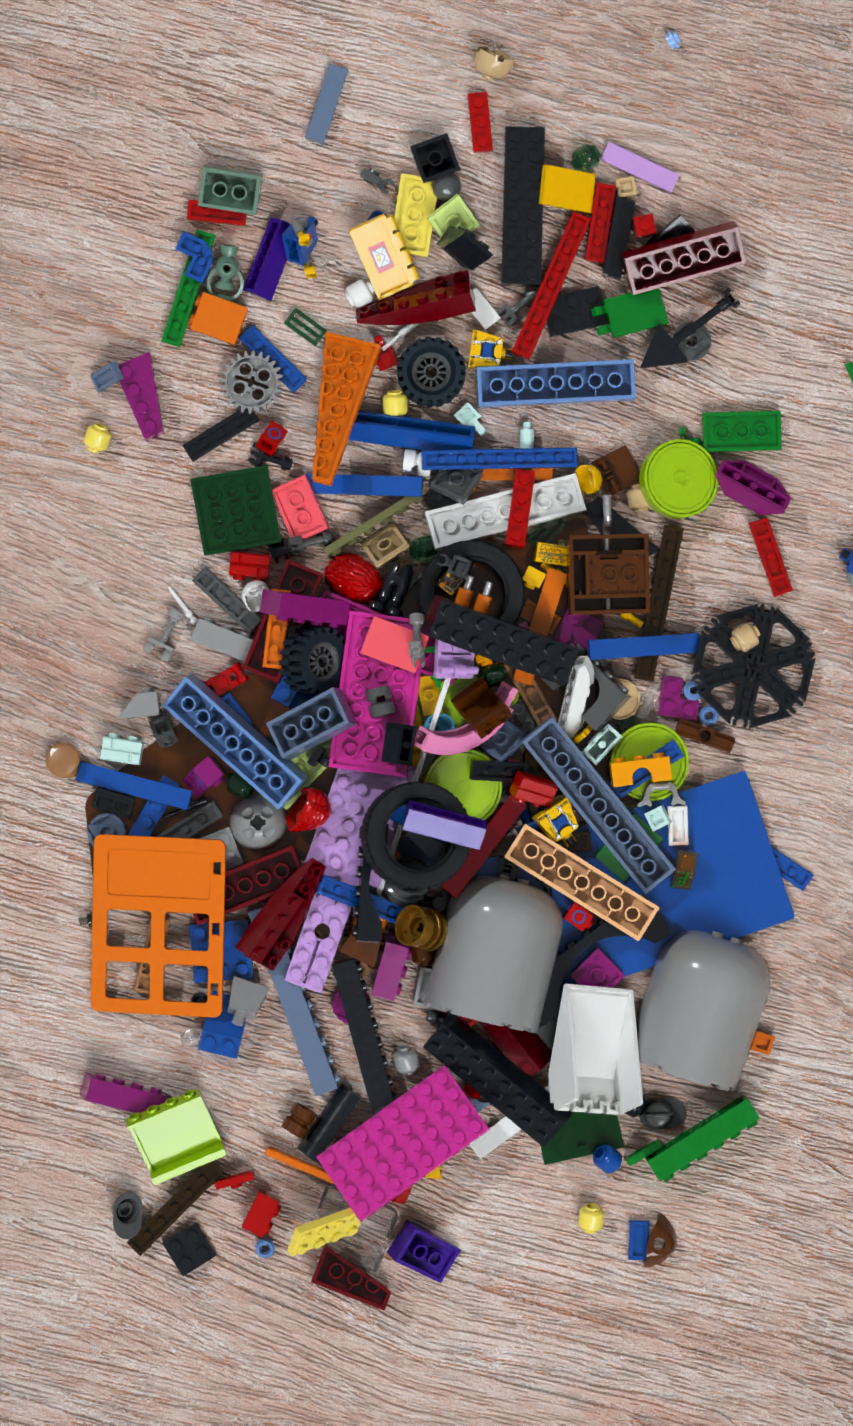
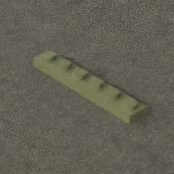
M423 487L422 497H404L323 548L326 555L336 556L343 551L341 548L346 544L350 547L359 541L358 537L362 534L367 536L374 532L376 525L381 523L383 526L392 520L391 516L395 513L401 515L409 509L407 506L414 502L415 505L425 499L426 490Z

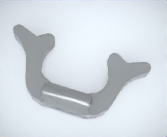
M652 782L648 784L642 800L637 803L638 807L643 805L651 807L650 793L652 791L670 790L673 795L671 805L674 806L677 803L686 805V802L679 797L675 785L671 782Z

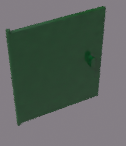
M587 1111L573 1112L564 1126L544 1148L541 1146L544 1164L547 1165L592 1155L596 1148L603 1145H610L615 1149L623 1148L624 1144L617 1115L604 1113H587Z

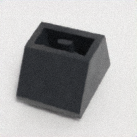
M450 225L437 243L441 249L469 270L475 269L493 256L488 251L490 247L487 244L476 240L474 233L460 226L456 228Z

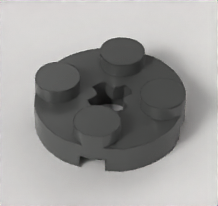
M685 322L681 324L675 330L672 338L677 336L680 332H682L684 329H686L694 322ZM704 325L690 335L691 338L695 337L697 339L695 346L687 345V338L677 345L688 361L701 359L710 349L711 335Z

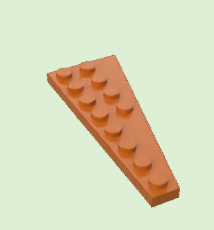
M330 332L325 333L317 437L315 440L316 448L312 473L313 482L328 486L333 485L381 351L380 344Z

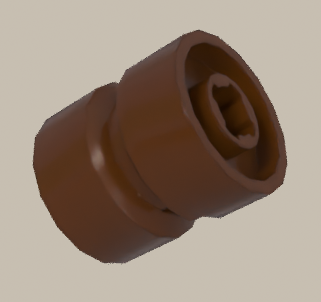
M295 1102L290 1110L291 1116H287L281 1126L303 1139L308 1131L307 1125L312 1124L317 1114L304 1105Z

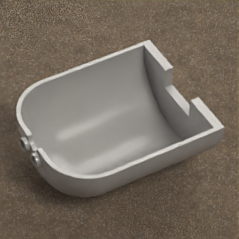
M499 874L498 877L486 875L473 877L457 898L451 895L445 913L448 925L447 934L443 944L436 950L423 1005L443 1012L450 1011L451 1014L497 1026L504 1027L506 1025L511 1029L538 1033L563 930V918L560 908L552 896L538 887L529 885L527 880L518 878V881L515 882L510 880V876Z
M700 930L681 932L669 939L661 948L636 1019L639 1060L650 1067L658 1065L659 1069L663 1072L708 1087L712 1083L715 1085V1088L728 1091L730 1088L731 1091H736L769 995L771 978L768 966L762 956L753 948L742 944L743 940L731 937V940L723 938L724 934L713 931L712 934Z

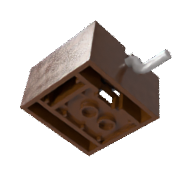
M603 495V535L566 536L568 614L650 613L648 533L610 534L611 495Z

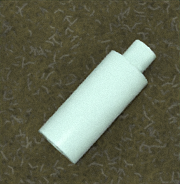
M523 422V429H520V448H534V429H531V422Z

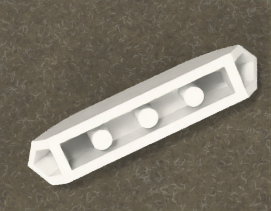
M577 656L568 677L558 724L571 740L577 735L584 723L581 717L586 712L585 703L590 694L589 687L594 682V668L588 656Z

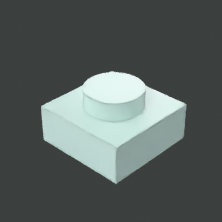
M664 805L644 814L652 831L672 823Z

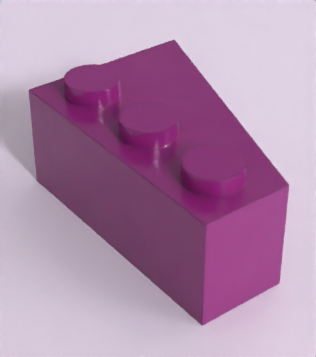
M389 928L371 994L394 1001L396 995H400L402 984L399 981L401 977L405 978L407 966H404L405 960H410L412 949L409 946L403 945L398 941L395 929Z

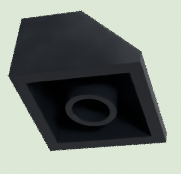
M447 133L410 146L411 154L423 184L460 171Z

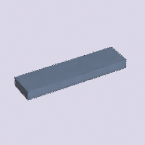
M329 64L305 139L324 145L348 69Z

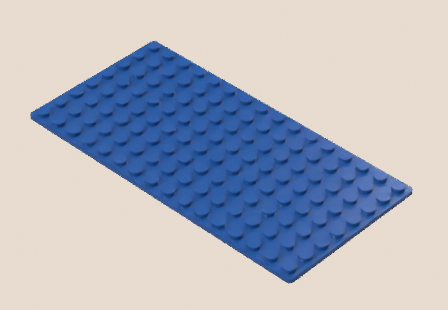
M741 771L678 793L679 797L687 805L689 845L669 846L668 825L655 831L663 838L657 847L676 870L647 894L642 892L630 876L622 882L594 856L604 844L588 824L580 826L573 831H590L591 851L571 853L640 896L644 894L650 902L660 907L657 913L672 932L656 944L643 938L637 941L630 936L609 937L592 944L582 951L569 966L562 981L559 999L562 997L564 984L579 985L569 974L596 948L625 976L654 967L658 954L664 944L681 932L700 930L712 934L713 931L724 934L723 938L731 940V937L739 938L794 918V912L746 772ZM673 795L651 802V807L643 805L628 811L631 814L633 812L650 826L644 814L661 805H664L667 812V806H673L671 805ZM677 803V804L674 805V806H685V805H681V804H678V803ZM500 857L488 858L487 862L481 865L473 877L484 875L498 877L496 876ZM518 867L515 880L510 879L515 882L518 881V878L527 880L529 885L544 890L543 886L533 875ZM686 872L689 873L687 879L689 881L687 883L684 882L683 887L678 884L676 887L672 886L675 883L676 879L674 878L676 876L677 878L681 876L682 879L683 876L685 877V874L687 875ZM552 888V898L558 904L563 916L573 900ZM592 913L594 915L592 918L594 923L590 928L594 931L599 927L597 923L602 918ZM563 918V930L557 952L563 954L567 951L566 946L574 940L577 943L582 940L583 937L581 935L587 930L584 929L582 932Z

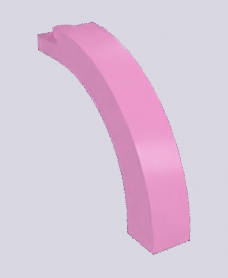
M502 681L495 695L503 704L505 703L511 713L514 711L509 706L518 690ZM468 723L448 731H434L420 725L416 732L414 745L421 750L436 755L463 753L488 740L504 723L482 739Z

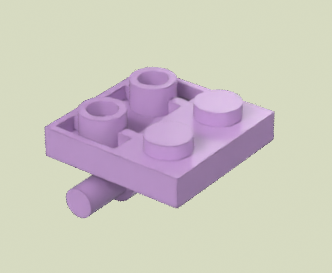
M436 639L433 677L473 678V674L479 673L478 666H474L475 653Z

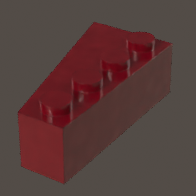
M324 1245L311 1283L385 1311L391 1291Z

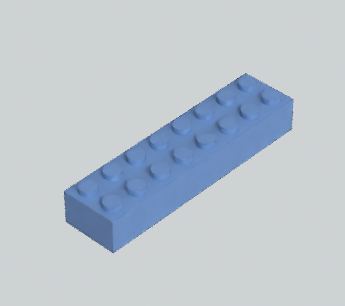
M634 359L476 368L478 408L634 401L636 399Z
M194 674L185 676L162 705L278 810L288 804L309 778L291 760L282 759L278 749Z

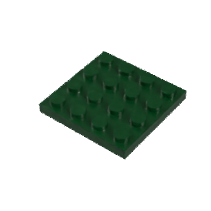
M268 465L190 479L204 556L281 542Z

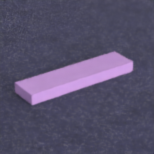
M611 142L608 143L601 158V161L669 193L672 192L679 177V174Z

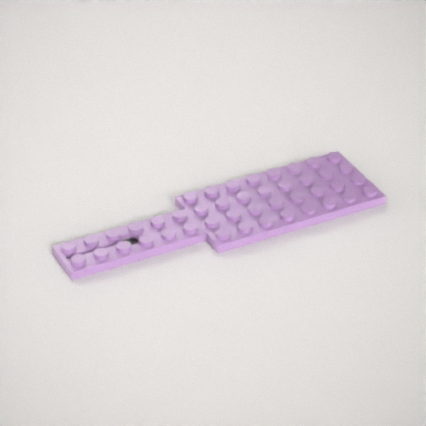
M412 764L408 767L407 778L338 768L328 795L332 812L329 819L316 829L305 863L309 859L314 858L327 866L323 875L354 887L359 886V878H356L357 866H360V858L357 857L358 847L362 844L359 838V828L363 824L364 815L371 803L382 792L396 785L412 782L416 767H412ZM388 820L387 848L390 851L398 823ZM372 869L369 885L379 889L382 878ZM314 894L284 981L322 993L351 910L350 906L320 894ZM323 923L330 928V934L327 938L319 939L316 937L314 930L318 924Z

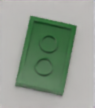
M632 813V816L653 842L658 845L663 838L655 831H652L651 827L637 814ZM605 845L594 855L622 882L629 877V874Z

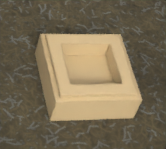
M634 176L615 178L617 196L623 198L637 196Z

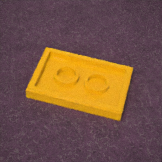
M547 164L543 165L539 204L588 214L592 213L596 174Z

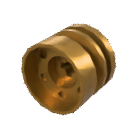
M409 905L402 909L395 922V935L399 942L403 945L427 951L436 950L443 944L448 929L447 920L440 911L417 905Z

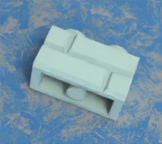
M607 723L601 731H598L593 736L588 745L581 749V753L594 765H597L622 736Z
M109 733V737H103L101 760L141 765L144 742L140 741V737L128 736L127 740L121 739L120 734Z

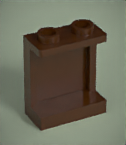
M482 677L451 699L456 711L481 739L513 716L505 703L503 704Z

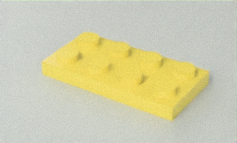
M401 173L394 216L398 228L392 232L400 230L406 244L399 248V250L407 247L410 255L428 258L432 225L426 217L435 211L437 201L431 186L433 180L423 184L420 176Z
M350 1207L298 1226L294 1230L287 1251L290 1256L302 1255L308 1250L318 1249L326 1243L336 1242L345 1236H353L358 1232L361 1222Z

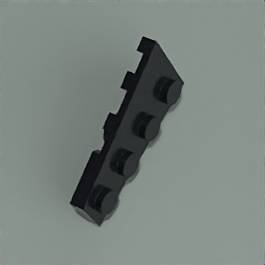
M598 496L586 505L585 513L599 533L603 535V500ZM611 508L610 534H642ZM648 539L650 556L659 548Z

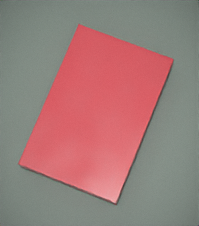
M307 474L272 489L273 497L290 537L301 535L302 540L330 528Z
M375 616L373 617L360 652L361 654L415 674L421 660H417L415 662L416 668H414L411 662L412 658L408 652L409 642H413V630ZM421 634V642L425 651L430 637Z

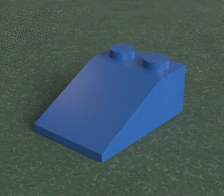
M213 991L212 994L218 995V992ZM223 993L222 1013L215 1018L206 1017L198 1050L237 1059L246 1018L243 1026H236L232 1023L234 1014L227 1012L230 994Z

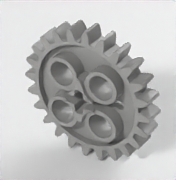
M254 350L251 356L248 355L247 351H244V357L237 354L238 360L235 361L233 358H230L232 365L225 364L228 371L221 372L226 378L220 379V382L225 383L221 390H227L223 397H230L227 403L232 404L234 402L235 410L240 406L241 413L248 409L250 415L253 409L256 410L257 414L260 413V408L267 411V404L273 407L272 400L279 401L276 393L282 394L278 387L284 386V383L278 381L283 378V375H277L281 369L280 367L274 368L276 361L270 363L269 355L264 359L263 352L256 356ZM244 365L251 367V372L248 375H243L240 372ZM266 371L270 374L267 381L259 379L261 372ZM240 376L247 380L255 378L256 383L267 385L269 388L264 389L257 385L249 387V383L237 380L235 377ZM237 384L245 386L243 393H235L234 388ZM254 391H263L262 399L255 400L253 398Z

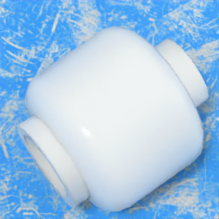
M360 279L346 287L345 296L351 307L361 308L373 301L372 293L375 291L370 282L365 283Z

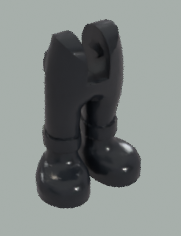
M394 560L383 579L381 591L378 594L379 598L369 601L367 607L384 614L387 601L390 598L393 587L396 585L391 599L392 602L387 608L386 615L402 617L403 612L400 610V605H402L403 598L408 591L413 567L407 565L402 576L396 575L400 562Z

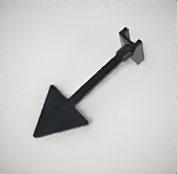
M727 288L721 294L722 299L716 303L715 307L674 338H671L659 324L643 359L641 368L687 363L688 360L677 345L721 311L724 312L728 308L733 311L739 307V301L733 304L735 299L731 294L729 295L731 290Z

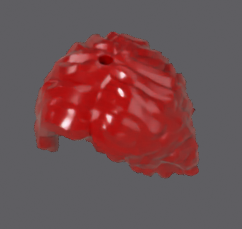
M352 553L333 557V560L328 562L324 571L325 581L329 588L354 602L367 603L371 600H376L379 594L378 591H380L383 583L380 573L374 565Z
M313 787L301 789L300 792L302 794L299 800L290 808L286 818V824L290 832L318 829L329 819L332 808L330 800L324 792Z

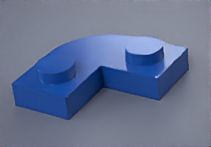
M183 231L175 250L192 257L185 276L203 284L213 263L211 248L202 239Z

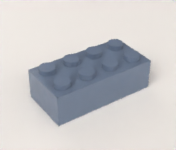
M332 687L266 724L282 759L291 760L355 726L357 722L342 689Z

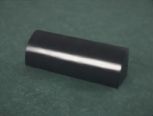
M341 1083L297 1148L314 1162H317L318 1159L316 1157L328 1147L361 1099V1096Z

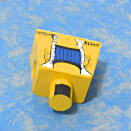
M473 330L468 369L500 366L501 359L512 361V349L502 347L503 338Z
M560 798L551 804L549 808L546 807L531 817L552 841L557 842L562 839L566 847L576 843V839L571 832L579 826L567 798Z

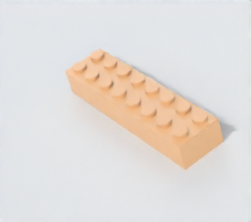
M524 824L504 856L510 862L637 941L641 939L660 908L527 824Z

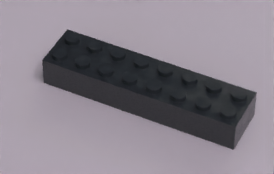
M505 127L501 286L540 287L543 205L539 204L542 167L544 165L545 127Z
M436 594L420 630L431 638L565 686L579 653V649L568 643Z
M450 1013L423 1046V1048L543 1148L564 1126L573 1113L570 1110H555L554 1103H550V1093L454 1014Z

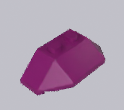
M723 460L715 474L725 496L759 515L784 514L791 500V496L787 494L779 479L745 460Z

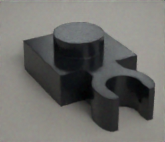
M440 554L441 557L446 558V561L443 564L437 562V565L441 568H448L447 573L449 575L467 581L474 562L458 555H454L452 560L446 554Z

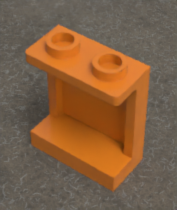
M203 292L202 296H198L195 307H197L195 315L192 314L188 323L191 326L190 330L221 340L235 347L248 313V308Z

